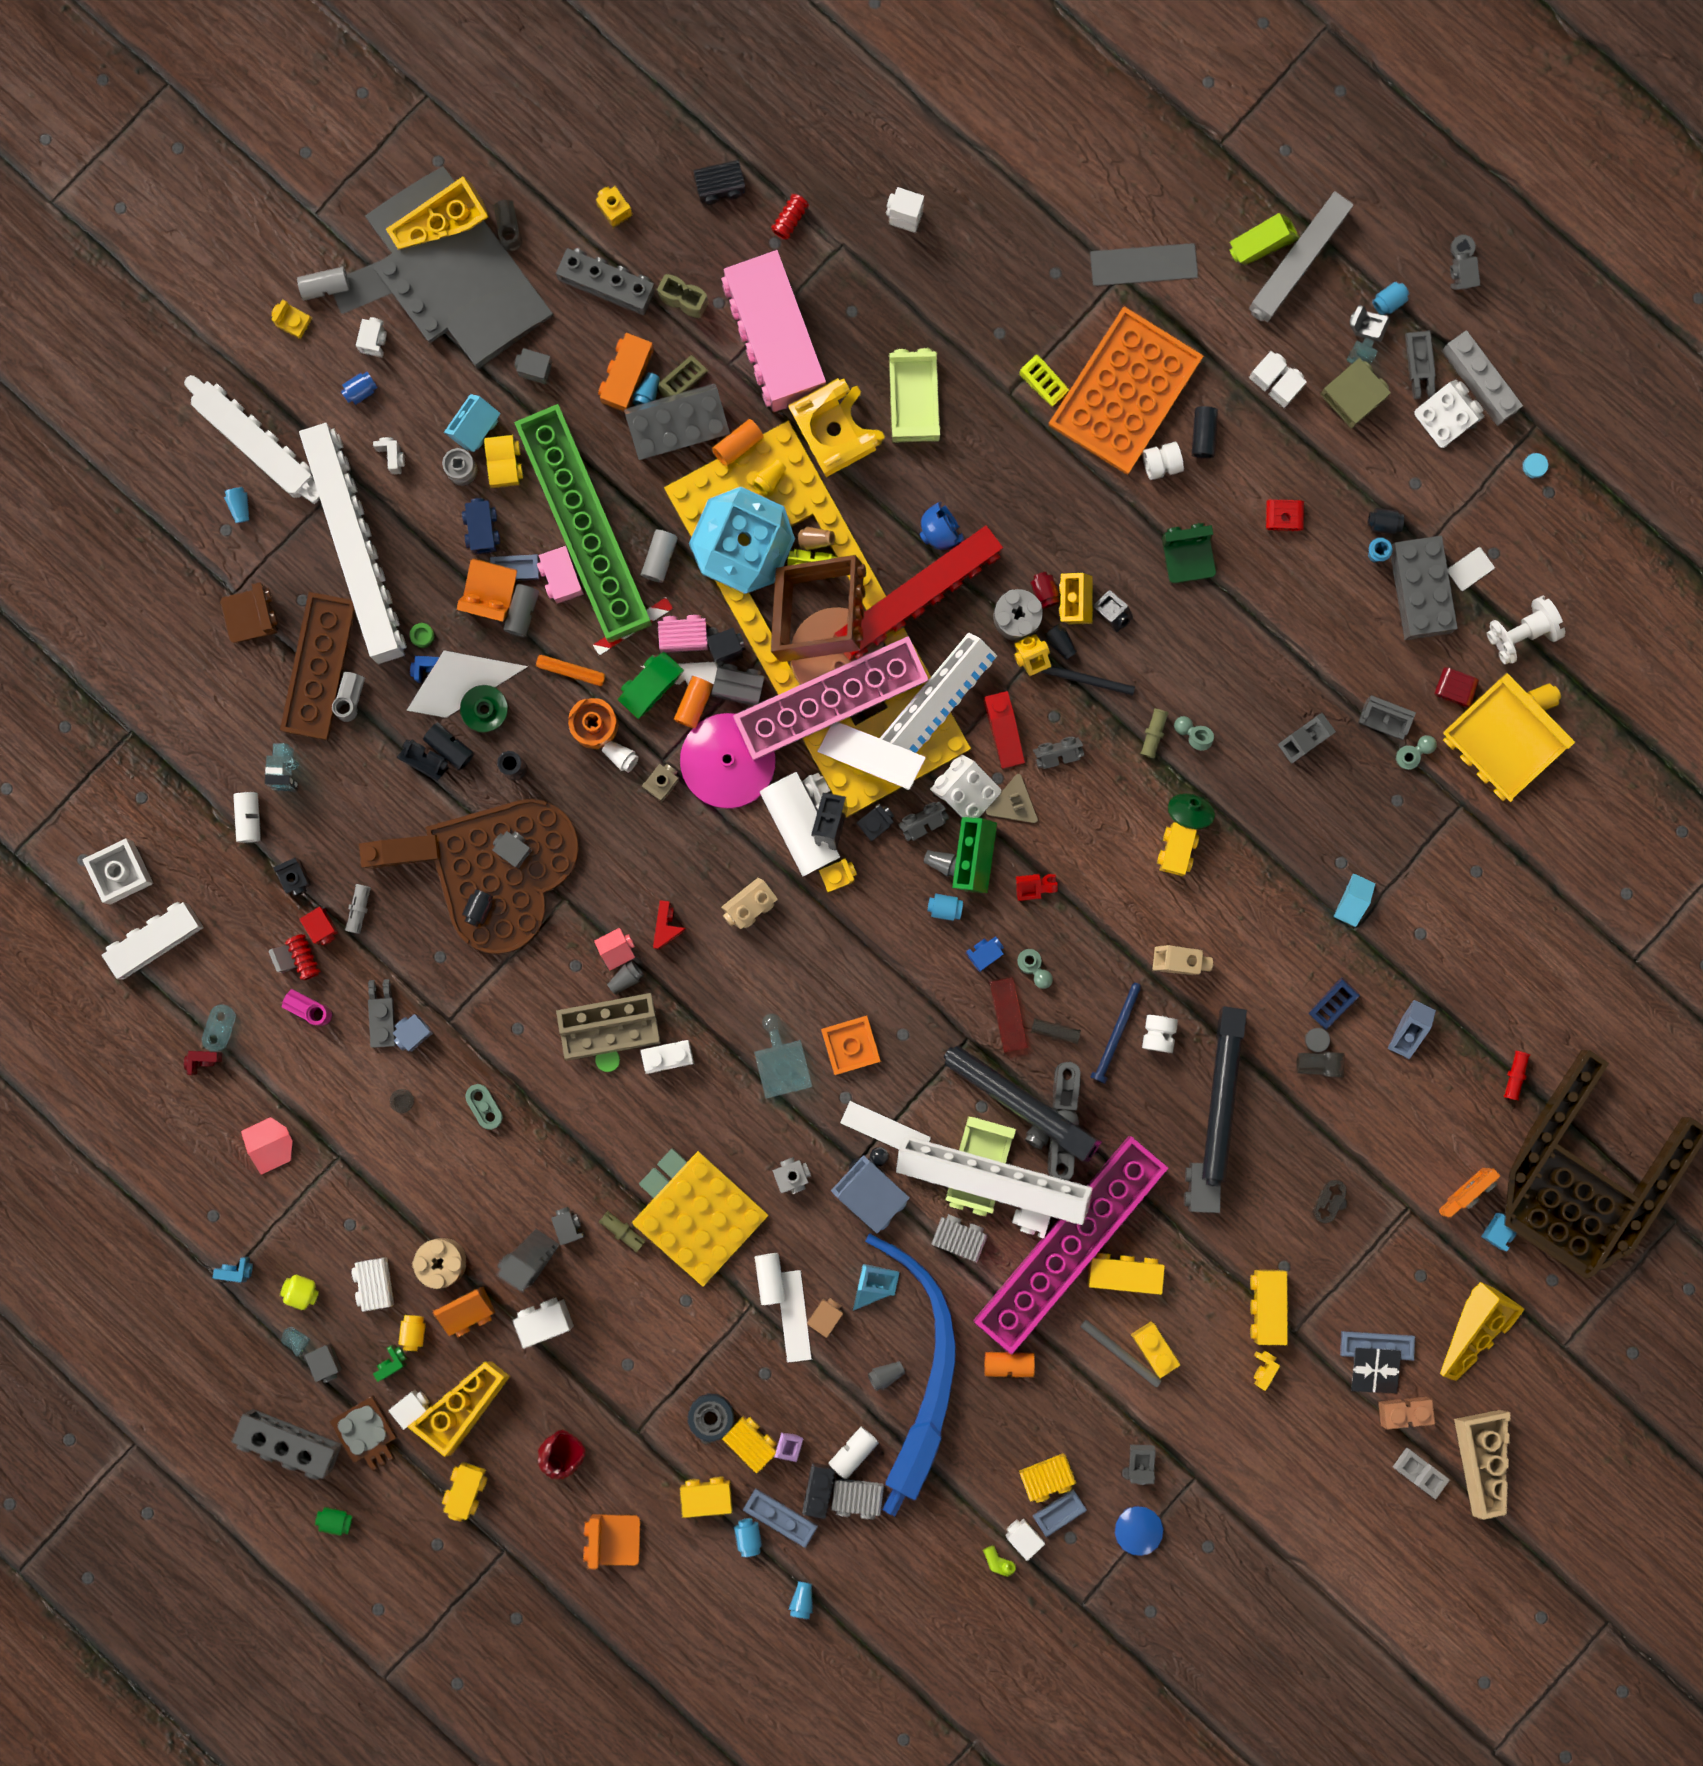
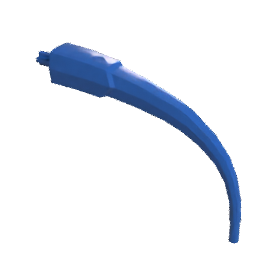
M869 1233L865 1241L866 1243L880 1249L903 1264L922 1284L932 1304L935 1319V1351L925 1395L915 1423L911 1426L901 1451L885 1481V1485L891 1487L892 1491L882 1510L896 1516L905 1496L913 1500L917 1499L942 1440L941 1430L949 1403L955 1368L956 1344L949 1307L942 1289L929 1271L912 1256L895 1245L889 1244Z

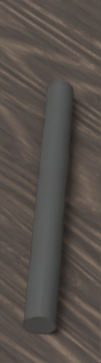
M1084 1320L1080 1326L1084 1331L1156 1388L1159 1386L1162 1380L1089 1321Z

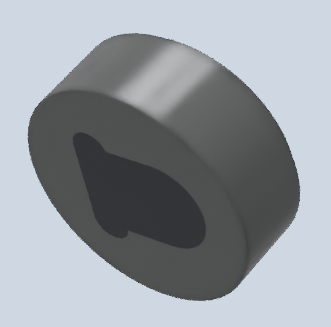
M1468 235L1457 236L1451 243V254L1453 257H1455V254L1469 253V256H1471L1475 251L1474 240Z

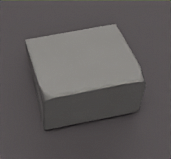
M285 945L269 950L277 972L285 973L298 967L294 965L295 959L292 960L291 958L293 954L289 953V946Z

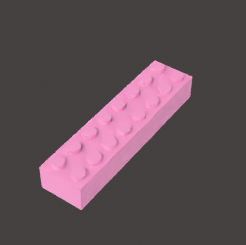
M908 636L735 714L733 718L752 760H756L927 682L928 678Z

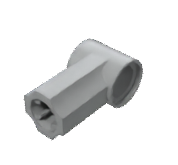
M344 672L337 698L332 704L334 714L344 722L352 721L357 715V704L365 680L364 677L358 674ZM344 704H349V712L340 714V707Z

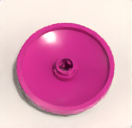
M731 713L714 715L698 723L696 729L693 728L687 735L680 755L681 772L690 791L704 803L723 809L743 807L761 796L760 791L771 783L776 763L774 751L756 760H752L733 718L735 714ZM726 755L732 757V761L728 764L723 762Z

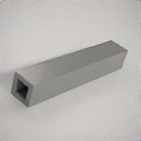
M1334 191L1253 300L1249 310L1252 311L1251 313L1255 318L1261 321L1265 320L1268 323L1353 207L1351 202Z

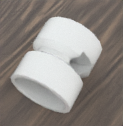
M1177 442L1165 444L1161 450L1157 447L1143 450L1144 464L1150 480L1164 477L1165 472L1172 475L1184 471L1183 459Z
M1147 1015L1145 1028L1148 1030V1033L1144 1035L1142 1048L1173 1053L1175 1040L1172 1038V1035L1176 1033L1178 1020Z

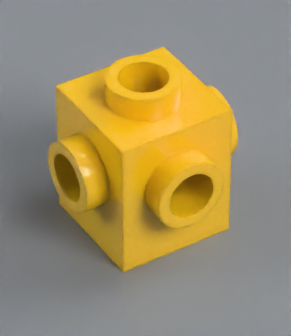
M1036 634L1014 643L1017 651L1014 654L1015 660L1019 667L1023 666L1029 676L1051 667L1048 654H1050L1046 642H1041Z

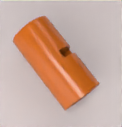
M748 419L730 435L716 444L712 451L717 459L727 467L762 440L764 436L759 427L751 419Z
M692 676L674 720L682 725L696 729L713 689V684L702 678Z
M985 1352V1377H1007V1375H1011V1377H1034V1353Z

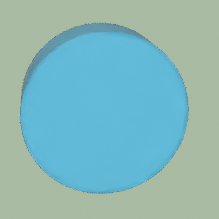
M1539 453L1529 455L1523 462V471L1531 478L1541 477L1548 469L1547 459Z

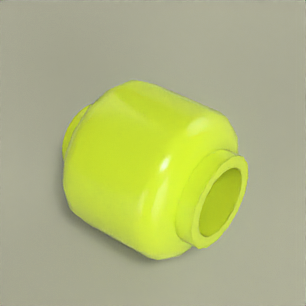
M293 1275L291 1279L287 1278L285 1280L280 1296L283 1297L284 1304L304 1310L309 1304L314 1305L319 1291L315 1290V1282L313 1280Z

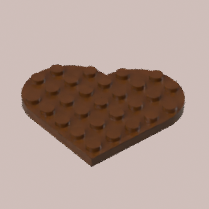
M523 799L425 827L427 835H437L439 859H434L452 925L467 944L486 953L503 954L512 952L523 947L533 939L539 931L545 916L546 904L544 893L555 889L568 878L578 858L579 843L572 822L559 808L542 800ZM508 831L510 834H513L516 831L526 839L524 844L532 849L519 869L493 851L495 847L493 842L500 833L504 835ZM476 889L493 896L491 901L493 905L484 925L479 923L478 927L464 922L466 917L462 916L470 895L474 894Z

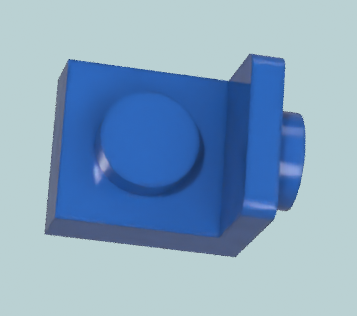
M415 656V663L411 662L410 667L411 677H414L417 683H422L423 669L426 670V673H430L439 657Z

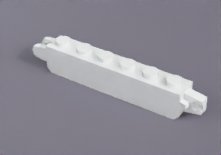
M194 375L186 377L185 386L194 395L191 398V405L293 498L303 496L314 504L320 499L318 490L311 475V468L306 463L302 462L299 464L295 461L296 455L287 446L282 449L277 444L279 439L269 430L266 433L259 428L262 424L254 416L250 415L247 417L242 413L244 408L235 399L230 402L225 397L227 392L217 383L213 386L208 381L203 384Z

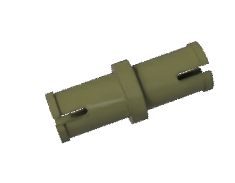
M1154 708L1149 728L1145 730L1147 735L1140 753L1141 755L1155 758L1160 738L1163 739L1164 736L1162 731L1169 714L1168 712Z
M607 1211L598 1222L615 1235V1239L622 1240L635 1252L646 1241L631 1230L627 1222L624 1224L611 1214L610 1211Z

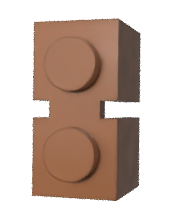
M1428 1397L1405 1399V1402L1400 1399L1378 1401L1381 1426L1385 1429L1408 1427V1424L1413 1427L1435 1424L1433 1402Z

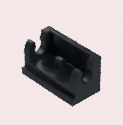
M822 793L811 833L817 846H820L821 842H826L830 850H837L848 810L845 796Z

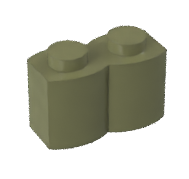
M664 275L657 289L659 298L663 303L670 307L681 308L685 314L694 318H701L708 305L707 294L701 288L694 285H686L680 278L674 275Z

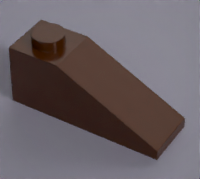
M437 835L379 840L359 844L361 868L376 869L439 859Z

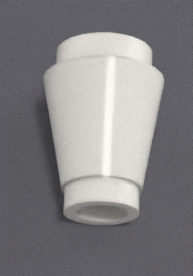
M613 741L605 744L602 752L621 771L630 772L639 759L635 755V751Z

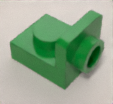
M394 1344L387 1348L394 1361L391 1362L389 1358L377 1365L379 1370L373 1373L377 1382L407 1365L404 1361L407 1357L400 1346L397 1348Z

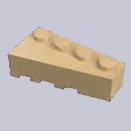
M1497 1410L1454 1419L1473 1516L1488 1519L1506 1515L1508 1483L1506 1482V1468H1508L1507 1444H1509L1508 1421H1510V1412Z

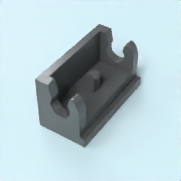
M1371 695L1365 702L1358 723L1403 740L1409 732L1416 712Z

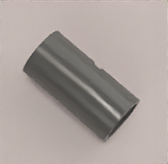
M516 585L503 629L505 632L526 637L532 618L530 612H534L539 595L538 590L525 585Z

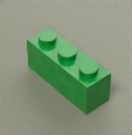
M962 817L952 888L968 892L988 893L997 822L983 818Z

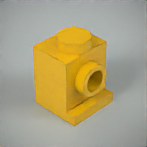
M616 186L611 189L610 187H605L599 191V197L596 198L597 205L612 227H615L632 215L631 207L624 200ZM614 199L616 200V203L614 205L608 204Z

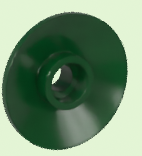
M478 685L471 688L465 693L460 703V714L464 723L477 732H490L497 729L505 721L508 712V705L504 695L497 688L489 685ZM483 706L489 707V712L487 714L481 713V708Z
M1183 793L1174 796L1169 801V815L1176 823L1183 827L1204 829L1210 826L1215 818V812L1211 804L1200 796Z

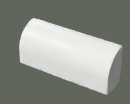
M797 772L760 791L802 876L840 858L837 850L829 849L828 843L821 842L820 846L815 844L811 833L817 811Z

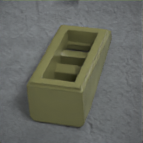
M691 355L659 383L657 391L664 398L690 391L708 373V370ZM687 367L693 368L697 374L694 375ZM684 373L690 381H687L681 374ZM677 380L683 387L681 388L674 381Z

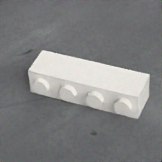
M184 902L172 904L167 908V913L161 917L159 915L152 917L147 921V926L141 930L139 928L132 930L126 935L127 939L121 943L116 941L106 948L107 952L102 954V957L116 979H126L204 928L189 904Z

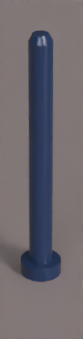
M1132 984L1096 1073H1091V1079L1106 1084L1108 1078L1105 1077V1074L1140 992V984Z

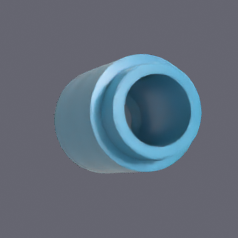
M1394 282L1376 295V298L1372 301L1373 305L1380 315L1391 314L1408 301L1409 291L1403 283Z
M935 893L934 898H929L927 911L932 912L931 917L954 921V919L961 918L963 901L958 900V897Z
M752 1518L739 1520L738 1525L734 1529L738 1551H741V1556L750 1557L760 1554L762 1543L758 1522H753Z

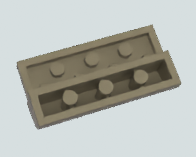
M651 993L556 1010L564 1059L566 1061L660 1044L657 1016Z

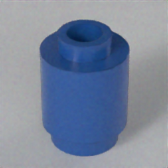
M368 372L364 374L359 373L342 384L344 390L341 393L348 403L353 401L356 405L374 393L373 390L378 387Z

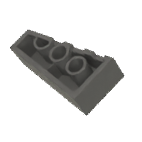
M535 1229L513 1253H508V1255L503 1257L497 1266L500 1269L497 1275L522 1292L534 1284L560 1244Z

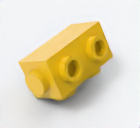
M1175 822L1171 824L1170 828L1166 827L1163 841H1166L1165 850H1160L1157 864L1161 865L1159 871L1178 876H1184L1186 871H1191L1193 858H1190L1192 848L1196 849L1199 835H1196L1197 829H1189Z
M462 1462L459 1467L455 1466L450 1479L454 1482L451 1491H446L442 1504L445 1505L443 1512L448 1513L449 1518L462 1521V1519L467 1520L470 1514L475 1515L479 1501L476 1500L478 1491L483 1492L488 1479L484 1477L485 1469L466 1462Z

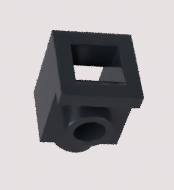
M293 858L273 867L286 894H292L295 897L307 891L306 888L311 886L300 859ZM290 874H295L296 879L294 882H289L288 876Z

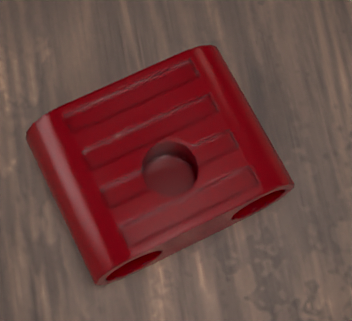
M1444 667L1434 695L1455 704L1470 707L1479 679Z

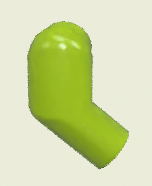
M994 1545L983 1549L992 1572L1003 1576H1010L1015 1572V1564L1012 1561L998 1557Z

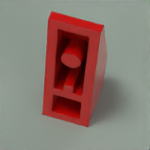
M1008 691L984 697L983 702L1001 769L1024 764V756Z

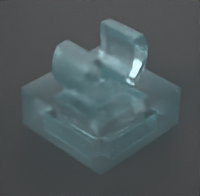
M1365 338L1363 343L1356 341L1346 361L1353 364L1360 358L1363 362L1366 361L1371 365L1378 350L1371 348L1374 341Z

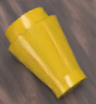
M776 459L772 464L754 476L755 479L752 481L754 487L765 495L768 492H772L781 475L786 470V466Z

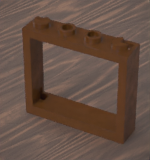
M856 555L776 568L771 652L779 662L860 650V644L863 640L861 623L864 619L862 602L863 598H865L863 581L864 577H866V567ZM850 575L847 636L790 644L793 584Z

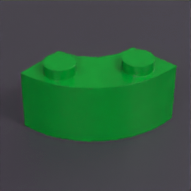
M664 651L657 657L652 655L644 663L645 668L633 681L629 679L621 688L623 693L618 698V701L637 719L650 711L656 702L674 686L684 672Z

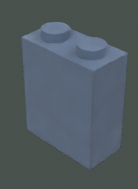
M864 1155L831 1190L840 1201L876 1233L889 1225L890 1219L897 1212L904 1209L909 1199L896 1184Z

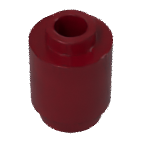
M1042 572L1033 576L1034 580L1030 584L1034 595L1041 602L1042 609L1060 603L1058 599L1060 595L1053 575H1047V572Z

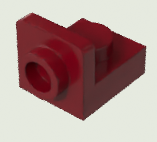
M188 1051V1056L184 1057V1070H187V1075H197L198 1061H200L199 1066H214V1062H222V1052Z

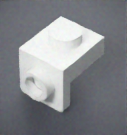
M388 437L374 441L373 447L377 452L387 451L388 470L391 474H401V467L405 466L404 453L400 452L398 442Z

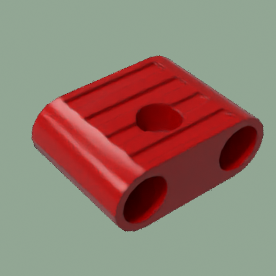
M1267 500L1266 530H1304V501Z

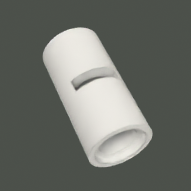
M244 792L234 794L236 842L249 843L261 841L258 793Z
M779 1253L755 1256L761 1305L785 1302Z
M861 1426L847 1441L845 1447L843 1446L831 1459L829 1465L844 1479H847L879 1442Z

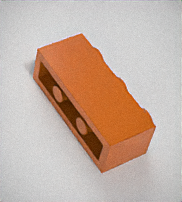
M629 333L625 334L624 339H619L616 346L618 354L615 361H610L607 369L609 376L606 382L603 381L598 391V395H601L600 400L602 404L625 412L624 409L631 407L634 400L633 394L640 385L654 350L652 342Z

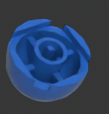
M939 501L923 514L920 536L926 545L930 543L936 549L949 550L962 543L964 536L963 533L958 535L956 528L960 527L947 506L941 507L942 502Z

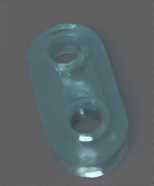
M217 1005L209 1014L202 1036V1044L209 1051H221L228 1043L235 1021V1012L230 1006ZM220 1012H223L225 1014V1019L223 1021H220L218 1019V1014ZM212 1035H216L218 1038L215 1044H212L210 1041Z

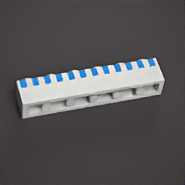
M968 633L880 739L916 753L930 739L931 734L946 720L947 715L961 702L962 697L976 684L983 672L992 665L997 655L981 638Z

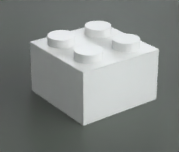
M124 839L82 859L102 903L113 904L153 884L132 840Z
M555 1297L540 1304V1309L535 1310L534 1306L517 1313L518 1317L513 1322L523 1348L567 1332L574 1327L564 1299L558 1301Z

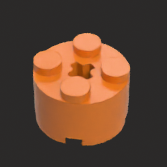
M597 698L580 700L572 707L569 713L568 724L570 732L576 741L584 747L591 749L602 748L605 744L612 741L617 734L619 725L617 716L611 706L604 700ZM592 719L593 721H595L596 719H598V726H592L591 728H589V720Z

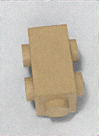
M757 878L721 907L725 912L723 917L731 927L735 925L740 929L743 927L747 928L756 921L755 917L760 913H766L771 910L774 902L778 899L765 881Z

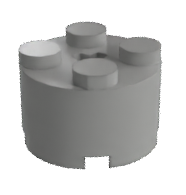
M1016 589L1009 590L1001 596L993 614L994 624L1000 635L1011 641H1021L1025 637L1032 636L1037 631L1042 620V606L1035 595L1026 590ZM1020 611L1022 617L1018 620L1014 619V613Z

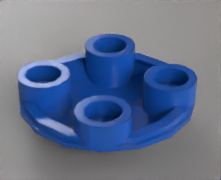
M1146 1507L1126 1508L1116 1522V1540L1123 1550L1132 1555L1142 1556L1151 1553L1159 1546L1162 1540L1163 1526L1161 1520L1154 1511Z

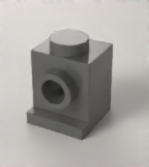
M1469 253L1455 254V259H1452L1453 265L1450 266L1451 278L1455 280V283L1450 284L1451 289L1480 286L1477 257L1469 256Z
M569 1206L555 1211L557 1216L551 1219L560 1246L585 1237V1233H579L578 1230L581 1228L578 1215H573Z

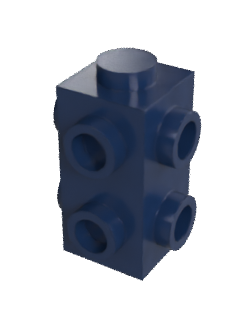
M484 498L472 499L471 503H465L466 511H462L463 524L468 525V534H465L466 548H470L473 555L497 552L496 545L500 544L499 531L494 530V522L497 521L496 508L492 507L490 502L485 501Z

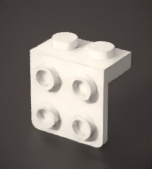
M1457 380L1449 382L1415 410V416L1440 447L1447 446L1470 426L1485 417L1482 413V406L1476 400L1472 401L1467 394L1469 390L1461 381L1459 383Z
M962 754L952 761L950 768L936 779L930 789L936 796L946 801L961 817L979 818L1001 793L999 786L973 760Z

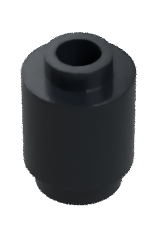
M1375 508L1374 512L1369 513L1368 526H1371V531L1388 534L1402 532L1404 514L1399 513V511Z
M476 889L474 894L470 895L462 913V916L466 917L464 922L478 927L479 923L484 925L493 905L491 902L493 896Z

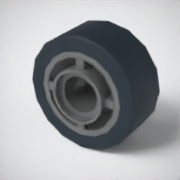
M705 1394L698 1397L692 1403L688 1412L690 1430L697 1438L704 1441L722 1439L731 1430L734 1423V1411L731 1404L725 1397L718 1394ZM706 1412H715L718 1420L713 1424L708 1423L704 1418Z

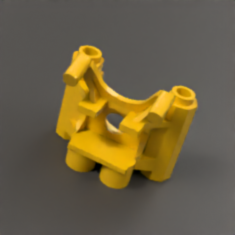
M837 378L788 405L826 477L876 451L875 447L880 445L885 438L884 433L880 430L862 429L855 424L851 417V407L859 397L861 390L858 386L852 387L850 390L844 378L842 380ZM845 397L841 404H839L838 400ZM832 422H836L841 426V432L837 436H831L827 432V427Z

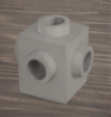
M794 1157L780 1162L782 1167L773 1170L781 1193L791 1190V1193L794 1194L804 1190V1184L808 1183L807 1178L811 1176L807 1164H801L800 1160L795 1161ZM789 1172H796L797 1178L791 1180L788 1177Z

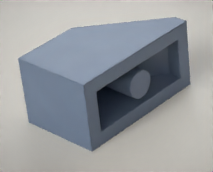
M1413 1000L1403 1015L1388 1049L1410 1059L1430 1031L1436 1010Z

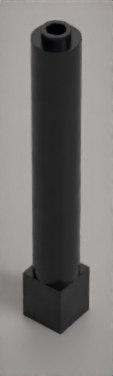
M1223 1006L1219 1010L1216 1035L1218 1040L1201 1178L1206 1181L1208 1186L1220 1187L1221 1183L1226 1182L1241 1044L1245 1032L1246 1009Z
M959 1045L954 1048L950 1047L945 1053V1066L1057 1141L1060 1146L1082 1161L1089 1162L1102 1143L1101 1140L1048 1107Z

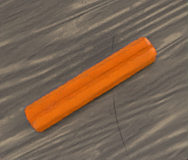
M539 655L536 661L538 668L602 686L605 681L604 673L548 656Z

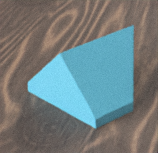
M863 1264L853 1311L889 1295L894 1296L899 1272Z

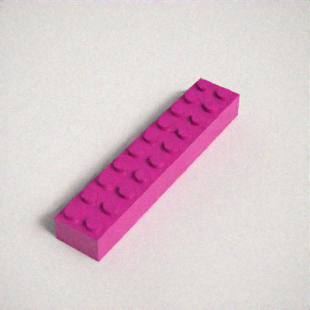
M1128 1136L1087 1184V1187L1092 1188V1193L1083 1225L1058 1219L1045 1234V1237L1039 1241L975 1317L974 1323L1010 1354H1013L1166 1172L1168 1167L1133 1137Z

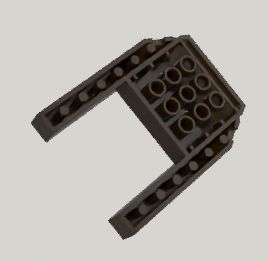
M1581 1050L1529 1130L1510 1169L1504 1225L1587 1280L1596 1275L1597 1272L1608 1268L1614 1262L1635 1251L1703 1145V1125L1691 1117H1682L1634 1193H1630L1558 1145L1563 1134L1609 1065L1607 1061L1592 1051Z

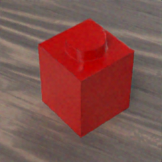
M318 907L299 919L314 944H322L324 946L335 939L334 935L339 933L323 907Z

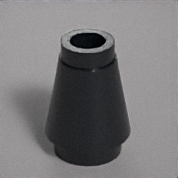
M1060 623L1044 634L1047 638L1046 641L1065 660L1077 652L1066 628L1062 627Z

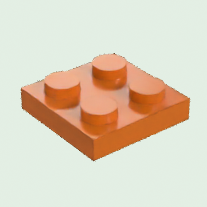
M867 1016L821 1029L834 1075L881 1062Z

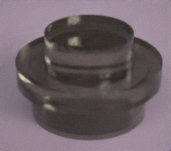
M398 1089L390 1096V1106L398 1113H406L414 1105V1097L406 1089Z

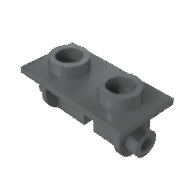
M1066 737L1056 744L1043 743L1039 745L1037 749H1033L1035 756L1039 758L1036 759L1037 767L1047 769L1058 766L1059 756H1062L1064 764L1080 760V757L1084 756L1083 748L1081 747L1083 743L1079 738Z
M932 802L926 805L923 811L904 817L898 826L904 832L903 834L907 841L911 839L914 841L927 834L924 825L928 824L932 831L945 824L949 816L945 811V807L940 802Z

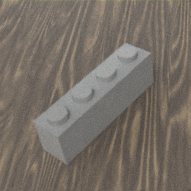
M1467 330L1449 342L1441 351L1497 426L1514 415L1523 406Z

